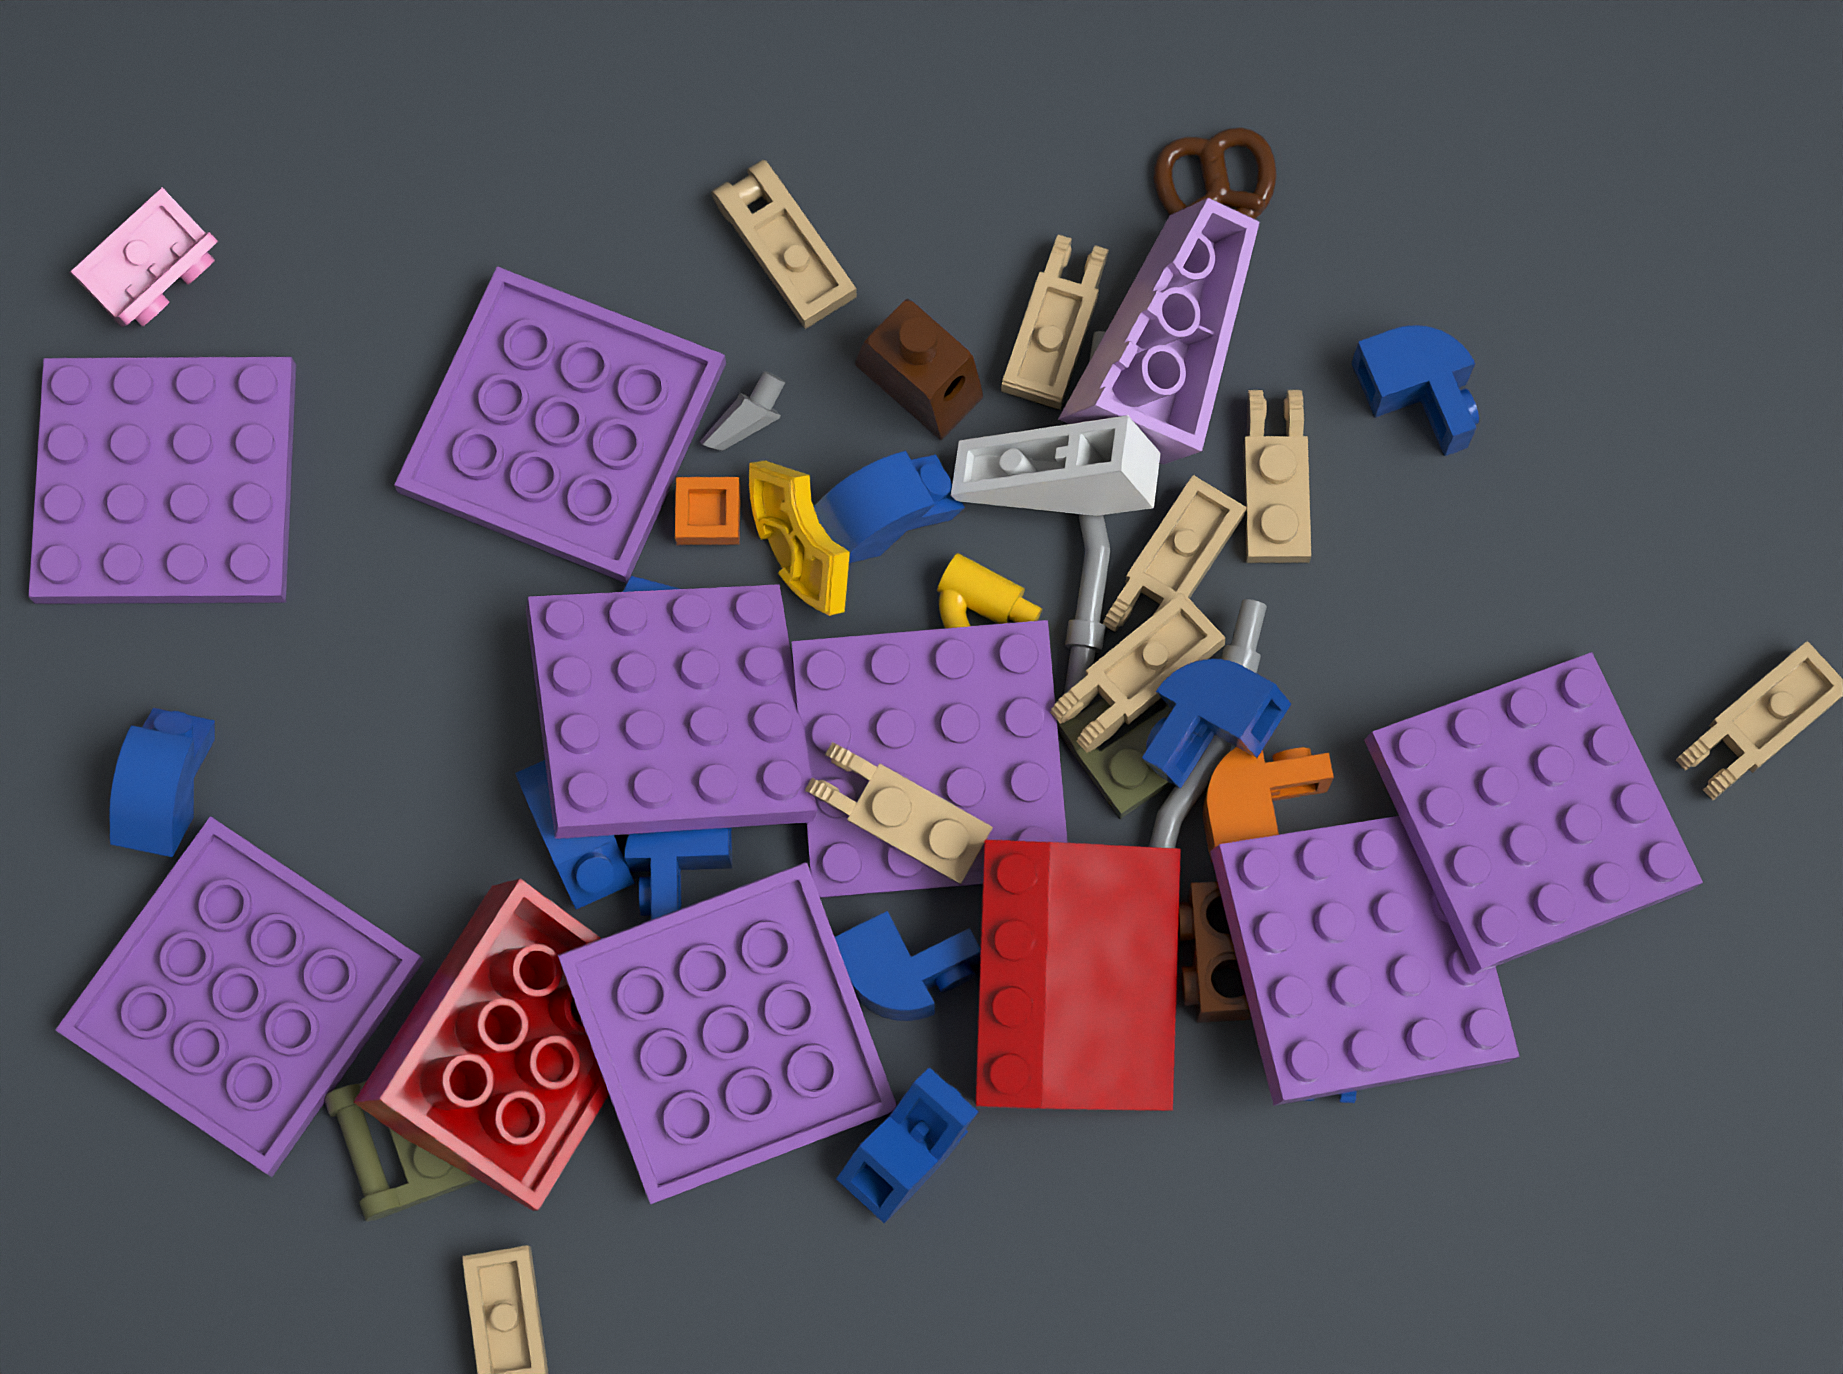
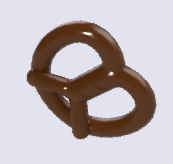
M1242 127L1229 128L1217 133L1210 139L1183 137L1173 140L1166 145L1156 159L1154 182L1158 197L1169 215L1210 198L1224 206L1236 207L1235 211L1255 220L1264 212L1273 196L1276 185V164L1272 150L1263 136L1254 130ZM1235 146L1246 147L1254 155L1258 172L1254 193L1231 190L1224 158V151L1228 148ZM1195 155L1200 159L1206 194L1187 206L1176 192L1172 177L1173 166L1181 157Z

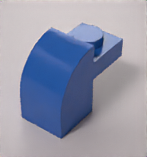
M1410 325L1398 327L1358 341L1351 364L1375 418L1421 401L1444 456L1468 448L1475 433L1476 424L1479 423V413L1470 391L1466 388L1460 390L1459 387L1467 385L1475 362L1467 349L1458 340L1432 327Z
M902 451L877 460L851 474L814 505V509L819 523L830 538L850 551L849 563L881 556L907 530L950 521L965 506L963 502L956 501L951 496V480L937 455L911 460L907 451Z
M1204 659L1192 662L1173 672L1156 690L1172 711L1168 717L1160 719L1152 728L1146 743L1147 750L1142 759L1161 778L1181 789L1215 735L1258 758L1291 706V703L1275 683L1238 663L1223 659Z
M153 708L142 727L131 725L120 750L112 782L110 797V845L173 857L194 818V777L215 741V720L191 716L179 711Z
M545 760L515 773L575 909H579L635 884L614 835L555 839Z
M732 827L629 834L624 857L629 871H651V877L639 878L640 915L651 916L652 920L682 908L681 870L732 869Z
M888 911L835 936L858 1001L873 1013L891 1020L914 1021L934 1015L935 1003L927 989L935 985L938 986L940 992L956 988L973 978L975 972L972 967L981 963V949L970 928L911 957Z
M929 1067L914 1081L890 1117L859 1145L836 1180L885 1224L948 1158L968 1133L966 1129L979 1112L962 1097L957 1089L947 1084Z

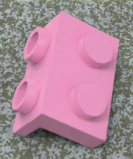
M161 188L69 273L121 327L127 326L134 319L143 327L169 304L170 301L162 294L179 277L189 285L215 261L207 251L218 240L210 232L205 233L178 203Z

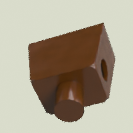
M909 299L904 300L864 341L855 361V366L941 441L983 399V391L973 355ZM951 385L954 390L944 397L947 388Z

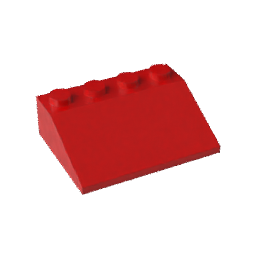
M985 840L976 1106L1173 1111L1181 849L1062 842Z
M522 879L491 886L353 1103L406 1140L532 1211H538L609 1095L558 954L601 938Z

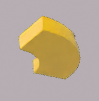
M768 461L750 463L749 491L753 517L760 539H768L774 555L782 567L778 574L799 598L814 609L829 616L844 613L850 551L834 542L819 523L811 500L810 475Z

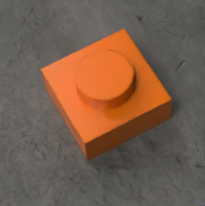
M676 477L675 540L677 545H740L739 477Z

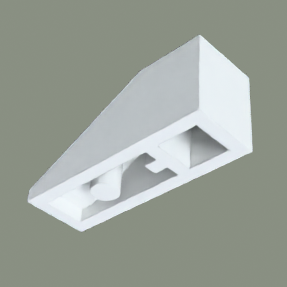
M1129 415L960 440L951 496L960 502L1093 516L1154 508L1161 453Z

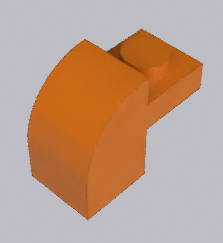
M1236 747L1224 756L1212 774L1203 805V822L1210 861L1213 862L1210 851L1219 844L1279 835L1273 801L1326 793L1334 778L1329 753L1312 755L1310 748H1293L1274 754L1273 762L1265 763L1263 750L1258 758Z

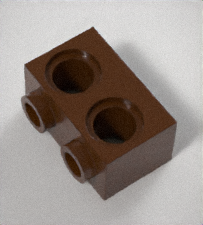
M1218 881L1191 883L1187 895L1188 902H1179V941H1191L1192 966H1182L1181 971L1184 1006L1195 1005L1197 1023L1252 1020L1246 993L1237 998H1225L1214 990L1211 982V976L1222 969H1232L1241 975L1231 933L1223 934L1215 931L1209 925L1206 913L1211 908L1223 905Z

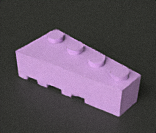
M1210 198L1170 215L1063 409L1059 420L1073 424L1129 415L1161 453L1159 463L1163 465L1202 452L1260 222Z

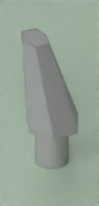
M763 371L751 396L739 393L737 399L701 439L700 443L712 449L723 451L778 420L781 415L773 409V406L786 382L770 372Z

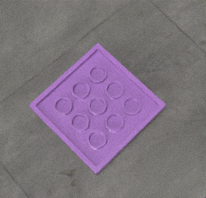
M496 267L394 486L400 494L628 583L726 365L725 355L508 270Z
M44 358L29 598L35 604L286 603L296 364L293 358Z
M780 584L528 597L526 617L555 839L814 821L817 805L815 796L806 791L812 775L802 715L797 713L794 668Z
M1048 620L792 641L797 713L802 716L812 778L824 780L839 789L840 793L855 802H858L869 781L852 771L847 772L831 762V759L825 753L833 742L878 767L879 763L992 826L993 828L986 840L1068 843L1057 720L1050 713L1051 708L1055 704ZM815 797L817 813L813 822H807L810 871L820 898L983 884L985 843L960 885L850 823L847 820L849 818L848 815Z
M1592 652L1372 731L1364 739L1472 975L1686 893L1703 883Z
M210 816L56 1028V1031L264 1173L273 1177L325 1103V1095L332 1092L424 960L420 955Z
M1399 816L1219 844L1210 851L1273 1106L1497 1065L1520 1057L1496 966L1472 975Z
M806 862L558 954L650 1204L893 1112L897 1107Z

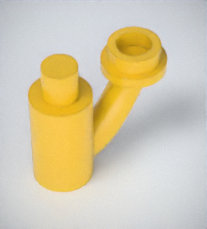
M957 553L949 563L937 588V592L940 593L939 611L945 628L969 627L970 623L966 616L967 608L997 624H1005L1010 620L1015 623L1037 621L1042 608L1022 598L1025 588L960 553Z

